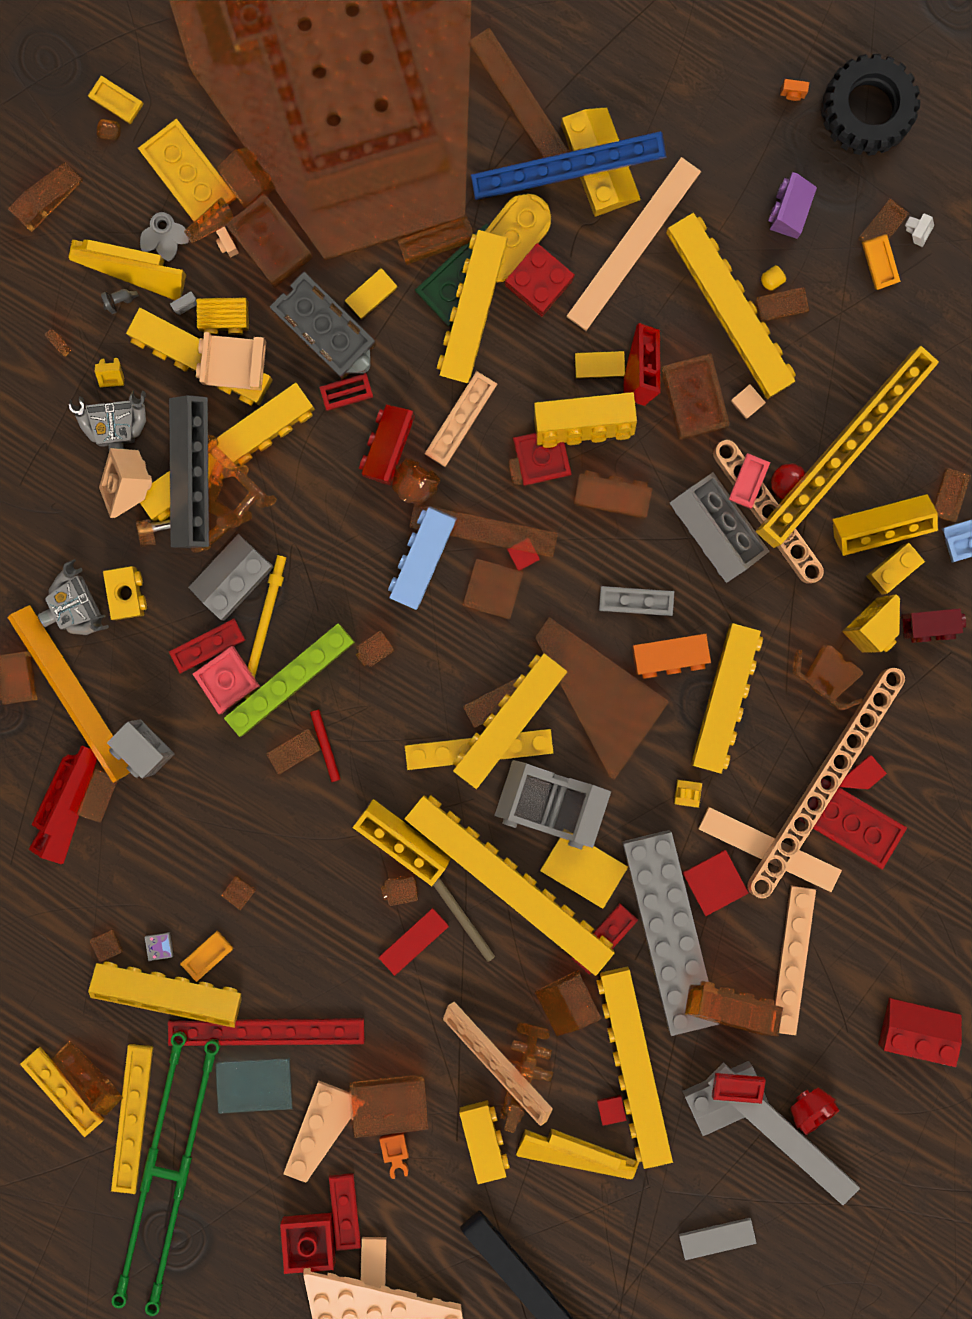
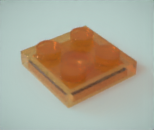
M476 559L463 606L510 619L523 572Z

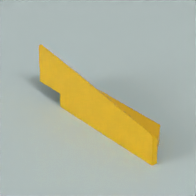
M525 1129L516 1155L522 1158L626 1179L634 1178L639 1162L637 1163L635 1159L554 1129L550 1130L548 1137Z

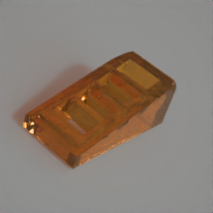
M220 198L192 223L184 233L194 243L232 223L235 218L228 204L223 198Z

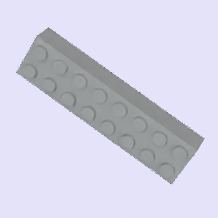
M667 830L622 841L670 1035L674 1036L719 1025L672 832Z

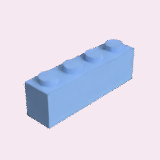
M431 506L428 507L427 511L422 510L417 521L421 526L417 534L412 533L407 545L411 547L408 556H402L398 568L401 569L398 579L393 577L388 591L392 592L390 599L415 610L419 608L455 525L456 517Z

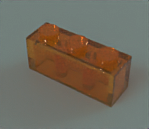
M585 471V474L579 475L573 505L645 519L648 514L652 488L647 487L648 483L633 480V484L624 483V478L609 476V479L599 478V473Z

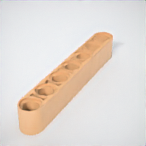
M724 440L714 448L713 456L734 486L737 479L734 475V468L742 466L745 457L734 442ZM720 447H729L732 453L731 457L723 458L719 453ZM763 482L759 490L760 495L755 500L752 509H750L760 524L767 519L762 514L763 507L770 506L774 510L779 505ZM795 528L782 545L777 546V548L801 581L804 583H815L822 578L824 574L823 567ZM794 545L799 546L802 550V556L799 559L791 555V548ZM808 565L816 569V576L813 579L808 578L805 574V569Z

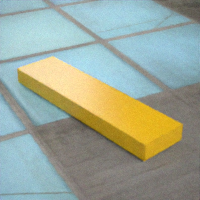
M41 1047L37 1048L20 1063L24 1070L84 1138L104 1121V1118Z

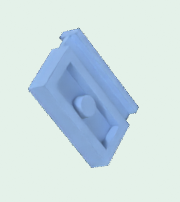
M972 520L942 528L952 562L972 557Z

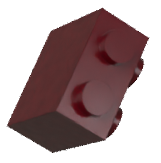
M961 608L901 614L903 638H911V643L931 641V636H935L936 640L956 639V634L963 633V628L966 627V617L964 613H961Z

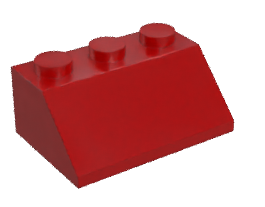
M387 404L384 410H379L376 418V423L379 424L376 433H371L367 446L371 447L368 456H363L359 469L363 470L362 476L391 486L415 418L413 411Z
M889 998L878 1046L887 1052L956 1067L962 1044V1015Z

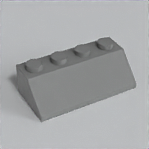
M712 472L671 501L670 504L688 528L689 533L698 542L704 554L715 566L719 575L727 583L747 570L770 551L736 503L728 500L730 495L714 472Z

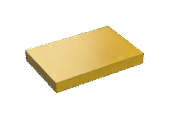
M564 829L563 831L572 835L574 834L567 829ZM559 838L540 871L603 909L628 866L595 846L591 848L583 845L581 850L569 846V840Z

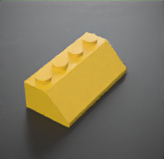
M607 108L585 109L562 118L561 127L571 152L619 141ZM629 166L580 177L594 217L641 200Z
M897 595L876 598L842 632L861 652H887L897 643L895 638L899 635L900 598Z

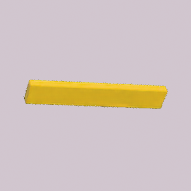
M128 1045L111 1187L112 1192L136 1194L153 1046Z

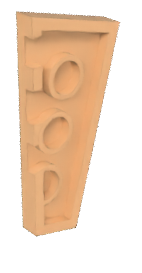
M318 1081L283 1174L306 1183L364 1098Z

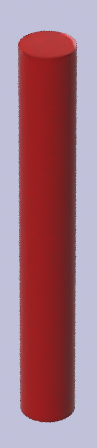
M312 711L310 715L331 782L341 780L320 711Z

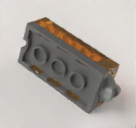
M303 272L290 285L292 291L288 296L283 293L270 306V309L342 380L349 373H366L370 369V351L376 346L375 340Z

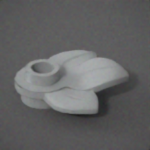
M165 212L156 213L150 220V227L145 229L140 237V247L143 252H150L156 249L158 254L168 262L175 257L178 244L189 242L188 232L185 227L174 223L173 218ZM164 221L167 223L165 229H159L158 224Z

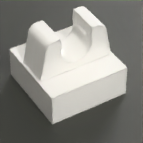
M923 214L920 220L909 217L905 226L907 227L906 231L912 234L914 244L921 247L924 246L934 227L933 217L927 214Z

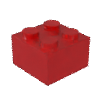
M537 243L505 280V286L543 317L572 283L575 274Z
M332 1213L284 1216L280 1224L284 1274L303 1273L304 1268H311V1272L334 1270L336 1258Z

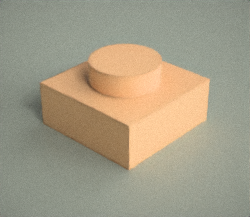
M225 226L217 230L219 238L216 239V242L221 252L227 251L230 258L238 254L239 252Z

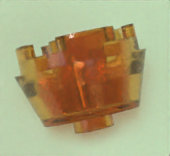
M405 458L400 465H396L392 488L403 501L422 505L438 492V484L441 479L432 470L428 472L418 466V461Z

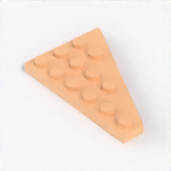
M304 1268L303 1276L312 1319H463L461 1304L444 1302L437 1298L428 1300L417 1297L416 1293L400 1289L393 1290L383 1285L380 1288L365 1285L362 1280L339 1277L332 1273L323 1275L311 1272V1268Z

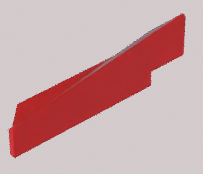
M81 746L76 755L68 754L62 758L32 822V826L40 831L29 850L40 858L58 864H63L97 761V757L92 749Z

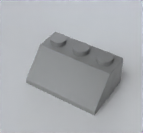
M238 534L188 588L220 620L225 621L271 572L274 566Z
M749 1061L731 1069L737 1075L757 1076ZM706 1080L682 1091L703 1136L745 1118L728 1101L713 1100V1088ZM764 1093V1094H763V1099H764L765 1101H767V1098H766L765 1093Z

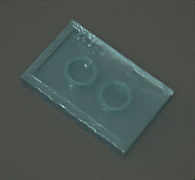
M290 1059L216 1063L218 1113L293 1108Z

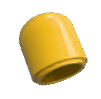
M775 265L762 274L761 282L766 289L774 290L786 282V276L781 268Z

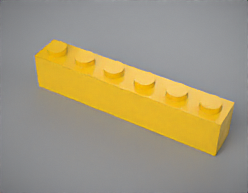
M478 230L477 235L472 234L469 249H473L471 259L466 258L462 273L466 274L464 283H459L456 297L460 298L458 308L453 307L450 321L454 323L451 332L447 331L443 345L447 346L445 356L440 355L437 369L441 370L439 376L465 383L470 382L508 241L506 237Z
M139 308L126 332L132 338L130 342L142 349L146 345L153 349V355L162 360H165L166 357L174 360V366L187 372L188 368L196 372L197 363H201L202 353H199L198 350L200 339ZM263 373L262 391L219 386L217 388L229 395L232 391L240 395L239 400L247 405L252 406L253 402L260 405L273 379L271 376Z
M734 623L729 624L691 765L721 774L723 769L728 768L730 755H727L729 745L733 746L736 740L737 732L734 731L736 722H740L742 718L743 708L740 705L742 698L746 699L749 693L750 684H747L749 674L753 675L757 661L753 660L755 651H760L763 637H760L761 631Z
M543 653L541 657L536 655L528 665L531 668L530 672L526 677L523 674L520 675L513 684L516 690L511 696L506 693L498 704L501 707L496 715L492 713L482 724L486 727L482 734L479 735L476 732L468 742V745L471 747L466 754L461 752L452 763L456 766L453 772L475 789L483 782L568 672Z
M111 962L96 963L88 991L91 998L235 1028L241 1004V993H237V990L234 988L223 987V989L213 988L214 985L207 982L194 984L189 983L190 980L183 977L170 979L165 978L166 975L159 972L146 974L141 973L142 970L135 967L122 969L117 968L118 965Z

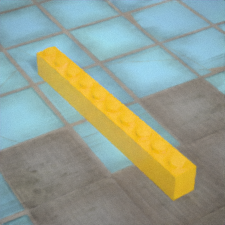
M922 346L913 350L755 532L773 548L782 545L935 368L939 361Z
M424 795L406 816L405 820L596 976L614 955V950L611 948L613 944L603 935L599 939L593 934L594 928L586 921L582 920L580 923L573 917L575 912L564 904L560 907L554 902L556 897L547 889L543 891L535 886L537 881L530 875L525 873L523 876L516 871L518 866L507 857L505 860L497 855L499 850L491 843H482L478 839L480 835L470 826L465 829L460 825L461 819L451 811L448 813L444 812L440 808L442 803L435 797L430 795L427 798Z

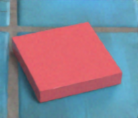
M234 646L229 647L193 673V676L218 714H223L260 687Z

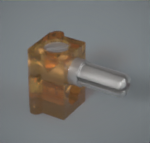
M148 519L136 522L141 547L156 544L153 532L171 528L170 520L151 523V520Z

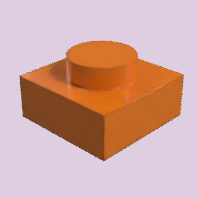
M785 79L781 85L780 95L786 96V99L792 101L804 99L808 93L809 82Z

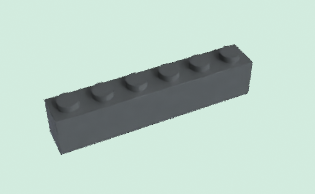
M189 395L169 398L171 547H209L207 397Z

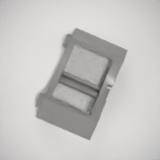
M513 760L494 816L502 818V824L514 828L517 827V824L569 840V846L581 850L583 845L593 848L611 791Z

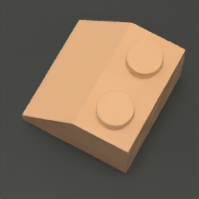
M110 448L99 489L110 518H116L145 500L147 490L151 489L152 478L148 475L146 463L142 460L139 450Z

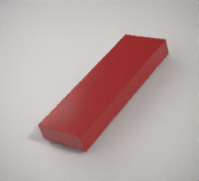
M234 618L169 651V654L181 674L224 652L229 647L244 642L246 639Z
M619 903L593 934L599 939L603 935L613 944L611 947L613 949L636 924L638 919ZM571 957V959L574 960V961H575L581 968H583L589 975L591 974V972H590L588 969H586V968H585L582 964H580L576 959H574L573 957Z
M432 908L378 958L395 976L444 932L449 925Z
M354 1173L329 1176L336 1251L361 1248Z

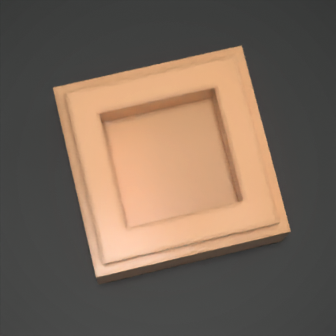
M748 385L731 400L745 419H748L766 403L751 385Z

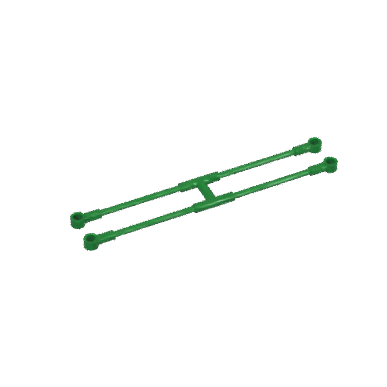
M181 1031L175 1032L171 1037L170 1067L152 1146L148 1151L141 1181V1194L123 1273L120 1275L117 1291L112 1297V1305L115 1308L124 1307L128 1300L126 1294L130 1278L128 1274L146 1195L150 1190L152 1177L177 1181L173 1196L174 1204L156 1282L153 1283L150 1300L145 1306V1312L149 1316L157 1315L161 1308L160 1296L163 1287L164 1270L180 1200L183 1199L192 1159L191 1152L209 1073L212 1072L215 1055L220 1049V1043L215 1039H210L205 1044L204 1050L206 1055L202 1068L204 1072L185 1155L182 1156L179 1171L155 1166L159 1151L157 1147L176 1065L179 1063L182 1046L187 1041L186 1034ZM175 1036H181L183 1042L177 1043ZM214 1044L216 1046V1050L211 1051L208 1048V1045ZM116 1297H122L124 1302H117ZM154 1304L157 1310H151L149 1305Z

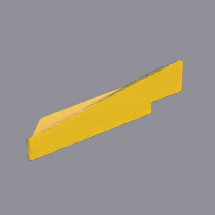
M72 240L69 252V259L71 261L172 300L182 297L186 274L183 270L163 266L165 260L161 255L92 240H83V242Z

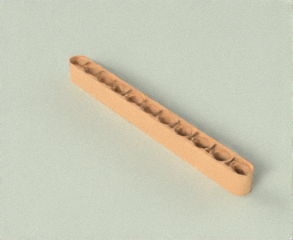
M885 669L876 678L749 879L748 890L752 895L758 898H766L770 896L904 685L905 676L900 669ZM890 672L896 676L894 686L889 685L886 681V677ZM876 693L881 694L883 697V704L880 707L876 706L873 702V697ZM863 714H867L870 717V725L868 727H863L860 723V718ZM851 734L857 738V745L854 748L849 747L847 744V738ZM837 755H841L844 758V766L840 769L834 765V759ZM824 776H828L831 779V786L826 790L821 786V779ZM814 796L818 800V807L810 810L807 802L810 797ZM799 817L805 820V827L801 831H797L794 826L795 820ZM785 838H789L792 841V848L787 852H784L781 848V843ZM772 859H777L779 862V868L775 872H770L768 869V863ZM759 880H764L766 883V889L762 893L755 891V883Z

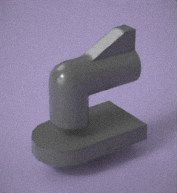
M121 289L111 294L115 304L122 301L131 303L133 298L139 296L137 291H128L127 289ZM107 292L101 293L104 310H108L111 314L117 313L110 295Z

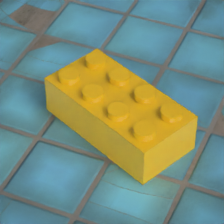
M634 392L534 403L537 446L543 445L545 448L557 446L559 442L577 445L585 440L597 443L605 441L606 438L616 437L617 440L629 439L635 434L637 424Z

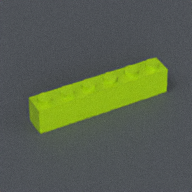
M339 623L336 624L224 719L239 737L244 736L350 648L355 641Z

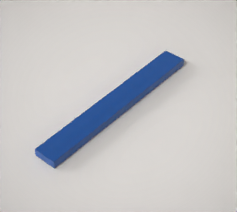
M660 131L471 174L475 199L480 200L667 158L663 133Z

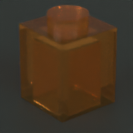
M380 630L356 647L359 651L356 656L363 666L368 664L371 668L393 653L395 649Z
M415 874L386 879L385 886H381L383 900H388L389 906L419 900Z

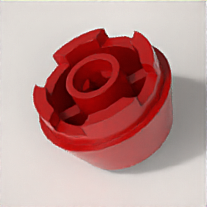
M819 1087L812 1092L806 1090L796 1097L798 1102L790 1108L796 1128H800L805 1135L816 1130L818 1126L831 1119L840 1111L835 1102L836 1099Z

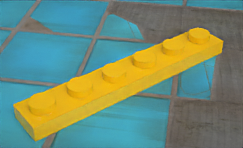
M551 729L521 732L500 759L553 754ZM472 738L405 745L407 770L453 765L452 763L461 752L466 754L471 748L468 742Z

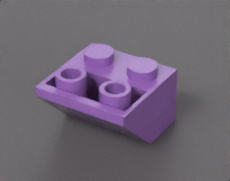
M792 172L788 179L784 178L776 195V198L780 199V201H776L768 219L769 222H772L770 230L798 239L802 233L817 187Z

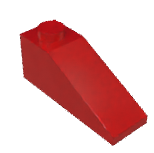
M638 323L624 375V393L634 392L635 403L645 406L661 393L660 330Z

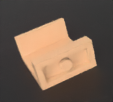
M204 332V339L200 338L198 348L199 353H202L201 363H197L196 378H200L199 382L202 385L262 391L266 340L262 337H254L253 340L212 336L209 332Z

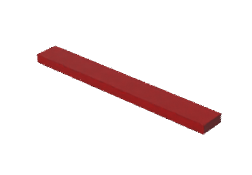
M364 1018L237 1019L235 1028L199 1020L168 1021V1046H172L171 1037L178 1031L186 1034L187 1041L183 1046H205L210 1039L217 1040L220 1045H334L365 1043ZM175 1036L177 1043L183 1042L181 1036Z

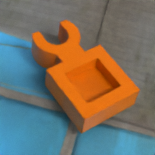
M404 1132L380 1137L384 1163L392 1162L390 1167L391 1178L395 1179V1169L397 1168L403 1169L404 1176H408V1166L402 1160L409 1158Z

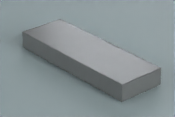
M601 586L599 611L673 616L674 591Z
M751 1218L679 1234L685 1260L757 1244Z

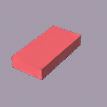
M747 453L728 500L752 509L770 462Z

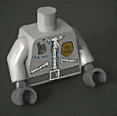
M133 390L129 401L87 405L86 409H84L83 397L79 396L81 405H73L70 399L69 409L75 413L80 428L90 441L96 442L99 446H109V451L110 448L124 449L123 444L134 443L135 438L140 435L146 423L145 405L143 404L146 393L142 391L141 399H137L134 396Z
M75 559L65 563L63 570L57 575L49 588V595L45 598L50 609L38 614L42 625L46 627L57 622L60 629H66L70 634L88 635L96 631L108 629V625L103 626L101 623L102 618L106 616L101 615L83 577L77 575L82 572V568L74 569L73 563L76 562Z

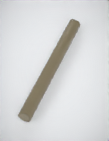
M438 878L433 886L486 961H491L495 955L442 880Z

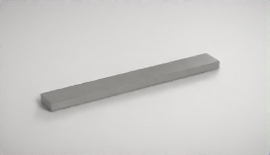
M723 1062L706 1081L713 1088L715 1073L737 1074ZM763 1099L762 1104L728 1101L842 1205L860 1189L856 1182L767 1101Z

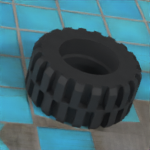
M874 53L871 58H868L866 54L860 55L857 60L851 59L842 68L840 67L828 84L822 98L824 105L821 109V115L826 119L823 124L826 130L832 131L830 137L833 141L836 142L839 139L843 143L841 148L846 151L850 147L854 149V154L861 155L864 151L867 152L868 156L875 155L878 151L881 153L889 151L892 146L895 147L902 141L916 122L918 117L917 111L920 109L921 100L917 99V96L920 94L919 87L913 86L912 83L915 78L912 73L907 75L904 72L906 69L904 64L900 63L898 66L893 63L895 58L887 56L884 60L881 59V54ZM862 85H871L884 91L892 105V114L889 120L881 125H868L859 121L851 112L848 102L849 95L854 88Z

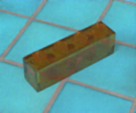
M701 981L700 985H690L685 1015L762 1036L778 1037L783 1007L774 1005V1000L759 998V1000H755V995L740 992V995L735 994V989L728 987L716 989L714 983Z

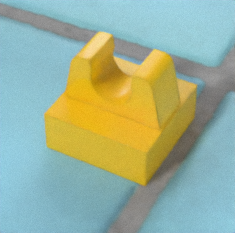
M114 358V363H106L105 359H101L99 364H95V374L100 387L124 386V375L118 358Z
M677 779L674 804L699 808L702 783Z

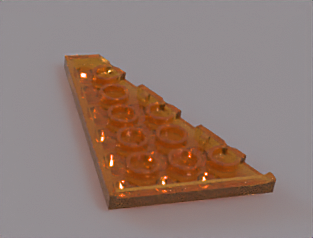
M549 617L535 638L543 653L568 671L559 683L609 776L615 779L669 701Z

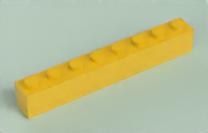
M693 212L670 226L666 234L766 399H769L795 382V372L790 364L784 363L781 358L783 355L781 348L776 342L772 343L768 336L770 331L764 322L760 323L755 315L758 313L752 301L747 302L743 295L745 290L738 279L734 280L730 273L732 272L730 264L726 259L722 260L717 252L719 251L718 244L713 238L709 239L705 232L707 227L701 217L697 218Z
M294 383L208 444V489L212 487L211 482L218 477L223 479L233 472L231 470L232 467L238 463L243 465L253 458L252 453L258 449L263 451L273 444L272 439L278 435L283 437L293 430L292 425L298 421L303 423L313 416L311 412L315 409L297 383ZM170 471L152 483L151 489L147 490L145 500L140 502L151 520L156 521L159 519L161 522L170 516Z
M627 966L601 972V979L596 981L599 994L605 995L606 1003L602 1004L605 1019L610 1018L612 1026L607 1028L610 1043L615 1042L617 1051L613 1052L615 1066H621L622 1075L618 1076L621 1091L626 1090L628 1099L623 1100L626 1114L632 1115L633 1123L629 1124L631 1137L637 1138L638 1147L634 1148L637 1163L642 1162L644 1169L673 1163L630 969Z

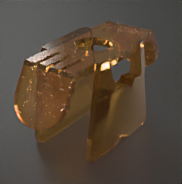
M824 645L821 647L805 676L800 672L802 650L797 649L792 673L837 710H845L863 702L862 698L841 705L835 700L863 675V671L851 661L846 662L843 660V655L832 646Z

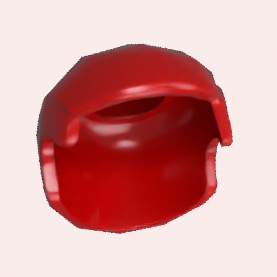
M795 463L780 465L771 478V489L776 497L783 500L806 472Z

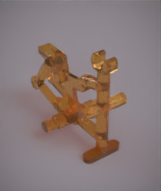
M208 435V441L210 442L208 454L210 453L216 459L209 477L212 483L208 492L209 514L213 513L218 516L217 525L209 531V547L191 548L194 553L209 550L211 545L230 529L239 527L242 523L250 520L252 514L247 510L256 499L258 500L256 505L259 508L272 506L277 501L274 495L267 496L246 475L249 471L246 465L237 466L217 447L219 443L213 435ZM221 474L225 478L235 477L249 491L235 510H231L216 501L223 486V481L220 478Z
M524 1022L518 1023L517 1031L528 1035L527 1041L523 1043L513 1040L511 1050L522 1052L523 1055L521 1062L510 1059L508 1061L529 1083H531L532 1078L551 1082L553 1072L536 1067L537 1059H535L537 1056L550 1060L552 1050L537 1046V1038L548 1039L550 1031L546 1028ZM507 1090L500 1118L505 1120L507 1116L505 1131L514 1133L517 1124L521 1122L522 1117L525 1115V1111L513 1096L511 1098V1094Z

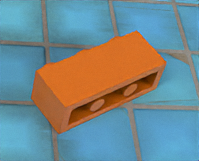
M706 634L632 646L636 675L642 674L643 679L657 677V672L666 670L667 675L681 673V668L689 666L691 671L706 669L705 664L711 663Z

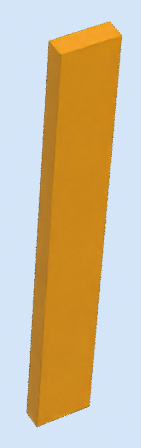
M29 605L10 614L7 618L111 781L114 783L130 773L126 768L128 764L122 758L120 760L115 758L109 751L111 747L107 742L113 737L112 733L31 606Z

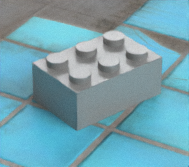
M141 719L128 721L107 742L111 747L109 749L110 753L118 760L122 758L128 764L127 770L136 778L140 776L143 779L154 775L175 755Z

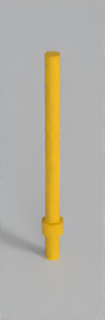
M277 555L273 573L269 574L267 583L270 584L248 663V669L254 678L279 586L282 587L284 579L282 573L286 557Z

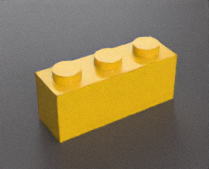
M488 1100L460 1107L459 1113L477 1183L482 1184L505 1178L506 1169H509L510 1166L507 1154L502 1155L500 1145H504L501 1131H496L494 1122L498 1121L495 1107H490Z

